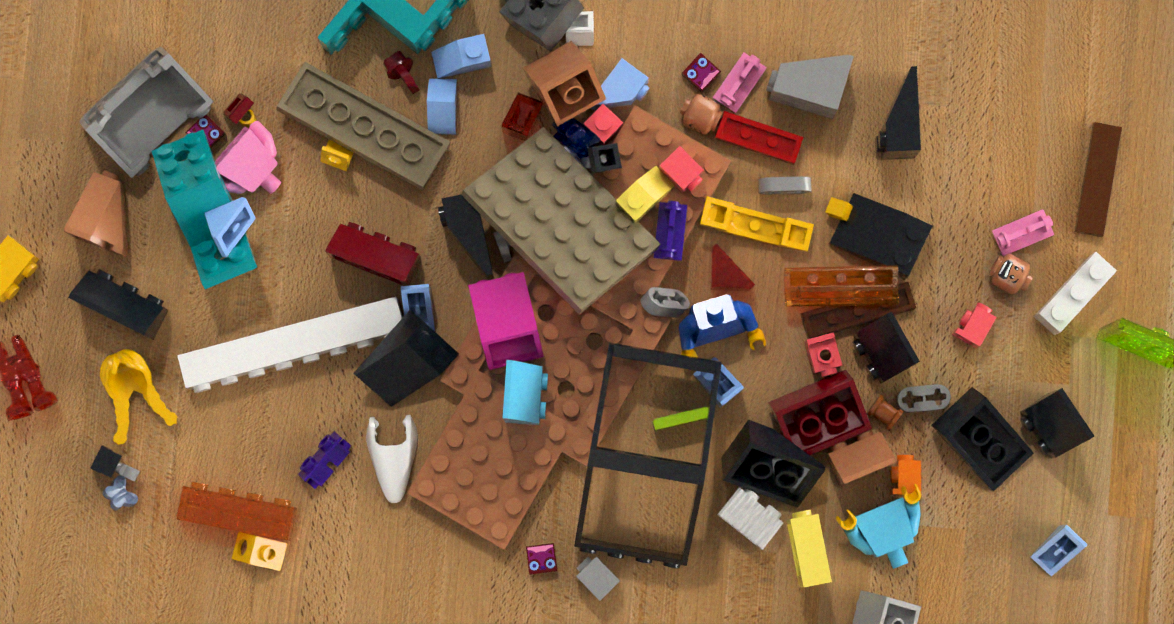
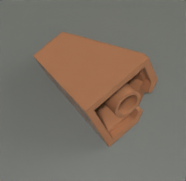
M103 170L101 175L93 172L64 228V232L78 240L126 257L128 254L125 185L118 181L119 176Z

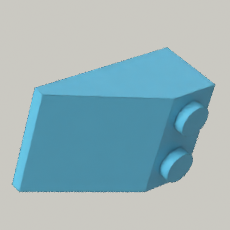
M506 360L503 420L505 423L539 425L540 419H545L546 402H541V391H547L548 374L543 373V366Z

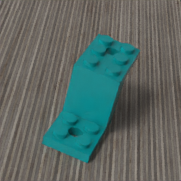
M348 0L317 38L322 48L330 55L335 50L339 52L349 40L347 36L353 29L357 31L364 24L367 13L416 54H419L422 49L427 51L435 41L433 36L440 28L444 30L453 19L451 14L456 8L462 9L469 0H436L424 15L405 0Z
M204 130L187 134L179 140L163 144L159 148L152 150L165 199L191 248L204 289L258 268L246 232L224 259H221L223 257L211 236L205 212L233 200L217 169Z

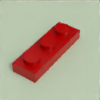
M726 111L723 112L715 136L717 140L793 165L796 162L804 138Z

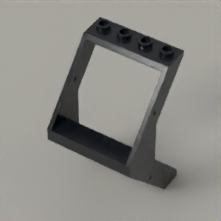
M609 342L574 547H580L579 551L596 554V551L608 552L607 556L621 559L626 555L636 557L635 560L642 563H652V560L664 562V566L671 568H680V565L687 566L707 469L722 365L720 361ZM613 357L713 374L699 464L597 446ZM593 467L696 484L682 555L583 538L582 532Z

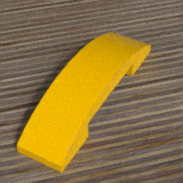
M708 196L705 199L700 220L701 225L718 231L808 252L814 224L758 212Z

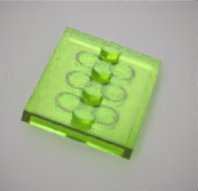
M1120 318L1099 329L1096 339L1174 371V339L1169 337V332L1157 327H1153V330L1124 318Z

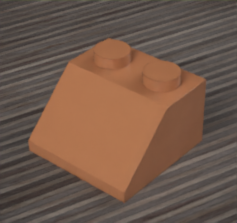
M872 430L857 435L858 441L847 445L845 440L830 447L832 452L826 454V457L839 486L897 462L881 432L873 434Z

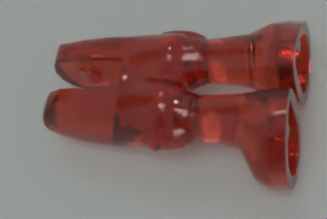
M20 335L11 337L16 352L14 356L9 357L5 345L2 341L0 342L1 382L10 392L12 404L5 410L8 421L34 414L22 387V381H25L29 387L35 411L45 410L58 402L55 393L47 391L40 380V366L35 363L26 343Z

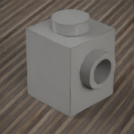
M597 556L593 560L587 557L576 568L580 572L576 577L599 601L620 582Z

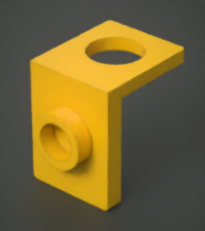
M328 140L326 147L323 146L321 149L320 162L347 172L354 153Z
M238 532L232 559L280 571L287 543ZM246 540L247 549L245 553L242 555L241 546L243 542Z

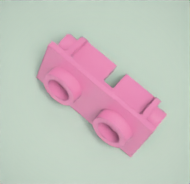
M743 53L713 96V99L736 113L767 67L760 63L761 60L756 56H749Z
M1043 209L992 230L1002 256L1054 235L1051 228L1053 226L1052 219L1049 215L1046 216Z

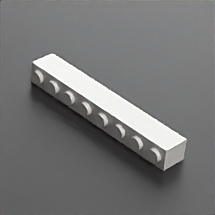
M392 297L177 356L185 387L189 390L194 389V393L210 390V384L221 382L222 386L238 382L237 377L248 374L249 378H255L265 375V370L276 367V371H281L293 367L292 362L303 360V363L306 364L320 360L319 355L329 352L331 356L344 354L347 352V347L357 345L358 349L373 346V340L385 338L403 316L397 297Z

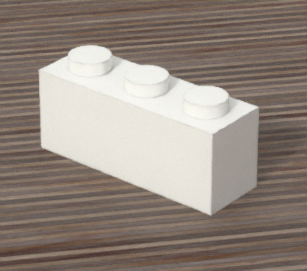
M1097 252L1091 254L1034 317L1053 335L1060 333L1117 270Z

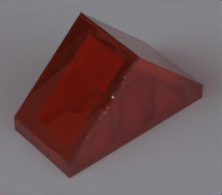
M518 92L502 122V132L523 141L529 139L538 120L543 103L540 100Z
M716 244L711 250L710 290H752L755 284Z

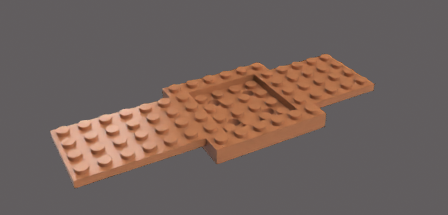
M634 105L613 143L618 144L622 168L594 173L593 177L617 200L635 181L653 167L657 166L659 168L660 164L681 146L704 170L700 176L703 181L693 191L687 189L683 193L675 186L660 202L677 201L679 204L687 205L685 242L703 211L706 197L712 196L731 161ZM659 203L639 221L655 239ZM516 251L501 277L509 273L517 274L524 272L544 357L529 360L526 363L543 366V373L548 374L547 391H541V402H546L545 419H540L539 425L505 423L503 420L506 366L489 370L477 321L475 320L457 351L459 353L458 356L450 363L440 380L443 384L464 396L407 493L505 550L561 453L587 467L609 342L655 350L671 323V319L667 317L649 314L642 307L640 301L650 288L659 287L674 260L654 258L653 253L579 315ZM542 306H550L554 310V317L551 320L542 321L538 317V310ZM591 334L600 335L603 340L602 346L598 349H590L586 344L587 337ZM619 357L612 358L597 446H599L647 362ZM563 382H569L574 386V394L569 398H563L558 393V387Z

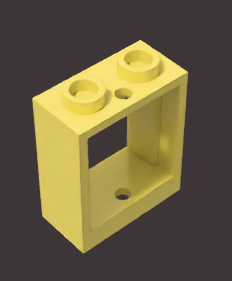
M811 510L792 513L793 519L786 520L799 587L832 582L819 514L812 515Z

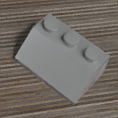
M861 590L852 624H917L921 606Z

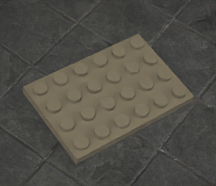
M544 127L467 186L462 192V196L579 315L657 251L661 245L638 221L634 222L615 203L616 199Z

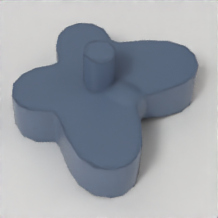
M122 475L117 476L112 481L111 486L106 487L102 492L103 496L111 501L110 506L115 511L119 510L122 506L132 507L138 502V496L126 490V479Z

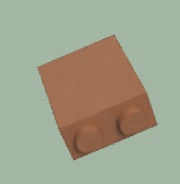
M572 41L523 67L532 88L557 126L606 100L590 61Z

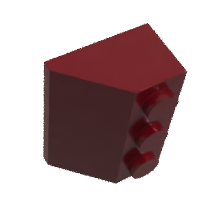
M349 222L347 226L340 223L325 250L330 258L402 286L410 285L421 257L419 253L415 252L416 247L401 242L400 246L389 242L390 237L375 232L373 236L363 232L364 227Z
M846 370L768 402L781 435L809 455L872 429L854 379Z

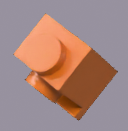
M897 455V462L895 466H891L890 481L895 483V489H890V495H903L901 489L904 486L907 493L911 494L915 490L914 484H917L921 492V460H914V455Z

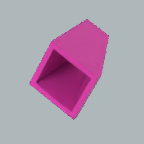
M524 272L517 274L509 273L501 278L480 280L475 284L468 285L489 370L506 366V360L525 362L544 357Z

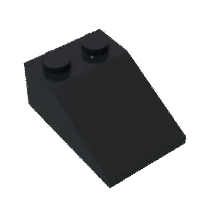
M911 66L905 75L881 131L875 137L876 153L881 152V160L914 159L921 151L917 66Z
M853 193L849 201L853 206L847 222L840 220L829 244L905 280L910 275L933 226L905 212Z
M462 194L442 198L443 206L438 207L442 226L448 227L450 234L488 280L494 279L480 213Z
M409 310L353 374L392 407L441 375L459 353L422 319Z
M892 311L853 335L855 340L852 343L859 356L864 355L869 363L866 366L868 373L874 381L878 379L880 384L920 362Z
M973 387L931 425L992 491H995L1034 454L992 403Z
M1063 388L1047 393L1020 411L1023 416L1020 419L1023 426L1029 433L1034 432L1039 440L1036 444L1045 457L1049 455L1051 459L1056 458L1094 437V434Z
M751 420L745 423L721 457L723 481L797 508L825 471L823 464L776 430Z

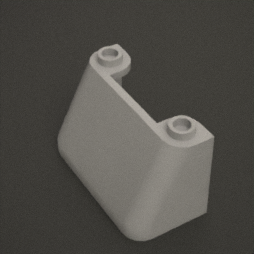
M158 47L83 115L79 123L132 178L135 175L143 174L150 166L148 163L150 159L149 154L152 150L156 149L189 117L192 119L204 117L210 111V105L214 101L166 50Z

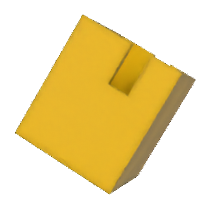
M831 197L825 213L830 217L847 222L853 206L849 202Z

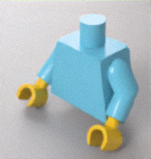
M914 484L915 490L911 494L907 493L905 486L902 487L901 491L904 498L896 499L857 516H854L847 509L846 511L849 515L845 521L836 516V521L843 528L850 544L865 555L879 557L887 554L893 569L909 563L902 547L913 543V538L918 534L921 517L919 503L921 492L917 484Z

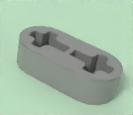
M811 177L758 179V192L764 195L811 193Z
M657 287L650 288L640 301L642 307L649 314L662 317H680L690 305L688 298L681 291Z
M939 384L907 387L898 393L896 404L905 413L935 411L945 408L950 402L951 395L945 386ZM935 389H937L939 394H944L945 399L940 401V405H936L934 400L926 401L925 396L933 395ZM907 392H910L912 397L921 396V401L913 403L912 408H908L907 403H902V398L906 397Z

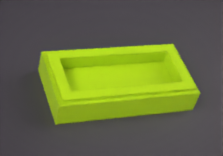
M708 407L656 418L652 422L654 431L707 419Z

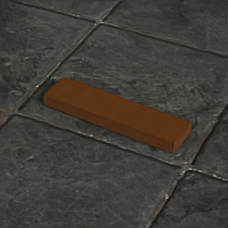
M1097 122L1093 123L1074 231L1076 233L1098 237L1104 236L1122 127Z
M905 282L801 313V318L807 337L811 339L874 322L891 311L894 315L916 309V304L909 282Z

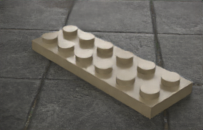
M304 62L276 109L421 191L425 188L450 147V141L307 62Z

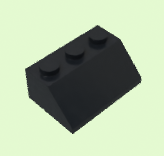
M100 269L97 274L89 270L71 291L68 298L154 340L168 312V309L162 307L163 300L151 294L144 298L137 294L138 288L126 282H123L122 286L112 282L114 276Z

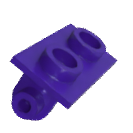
M677 201L659 202L656 240L661 245L654 252V258L682 261L687 205L679 204Z
M335 431L331 435H326L319 443V449L313 457L309 456L300 466L301 471L298 475L314 489L318 486L322 487L334 472L327 466V463L331 461L338 467L350 453L349 449L352 445L344 439L341 441L342 438Z

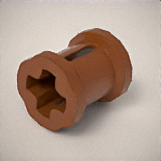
M880 395L866 414L869 417L874 416L886 425L885 429L890 431L904 411L902 409L897 410L884 400L883 395Z

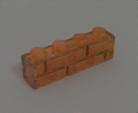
M898 266L785 268L784 295L786 307L899 305Z
M191 482V487L183 486L177 520L291 541L297 508L291 507L290 500L275 498L274 503L263 501L264 495L247 492L246 498L235 496L236 490L219 487L218 492L207 491L208 485Z

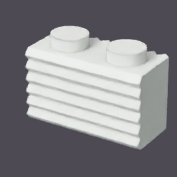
M738 488L717 515L763 550L783 525V522L779 519L782 514L771 505H768L766 508L757 502L760 497L753 491L748 489L743 491L741 488Z

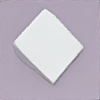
M585 11L579 14L566 31V43L572 41L576 46H592L594 44L593 11Z

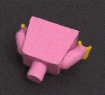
M249 109L247 112L251 119L248 121L239 120L244 128L215 160V163L228 192L242 194L248 190L253 193L260 185L269 194H272L281 184V181L271 173L278 164L274 159L277 154L272 134L260 121H257L253 111Z

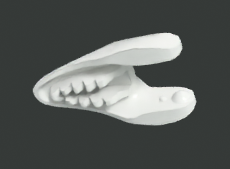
M406 415L403 420V425L406 427V440L399 445L384 446L376 442L378 434L376 428L379 426V423L375 417H370L367 427L366 443L383 494L391 503H398L402 500L416 453L418 432L411 415Z

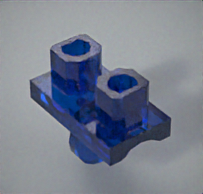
M575 118L559 126L555 122L552 123V126L557 131L553 137L579 159L588 157L587 148L595 147V144L600 141V138Z

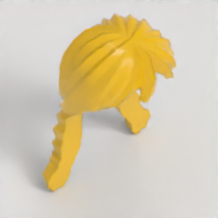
M123 349L108 355L104 359L100 368V378L106 392L113 399V404L116 408L115 414L118 427L116 434L113 436V441L117 445L124 444L127 441L130 424L128 400L133 390L143 394L148 405L152 407L155 413L164 418L168 426L177 424V415L168 410L165 403L160 399V395L153 385L148 364L140 354L130 349Z

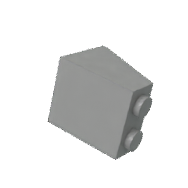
M842 55L781 63L778 71L772 70L766 91L771 92L769 100L833 119L838 110L854 56Z

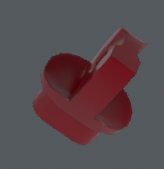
M397 51L384 60L383 65L388 70L387 76L389 79L401 78L412 94L420 90L409 74L413 65L411 58H406L401 51Z

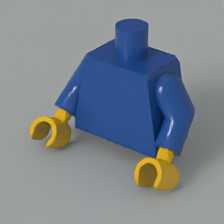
M730 294L692 305L688 316L679 324L681 348L684 350L680 355L698 358L695 350H693L694 347L749 331L747 338L752 350H755L753 344L755 341H762L765 347L766 340L763 331L758 329V323L751 306L742 301H734Z

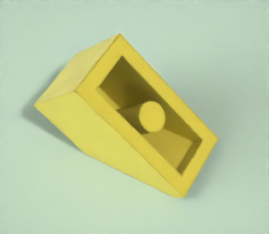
M655 166L635 181L615 203L634 222H639L675 185Z

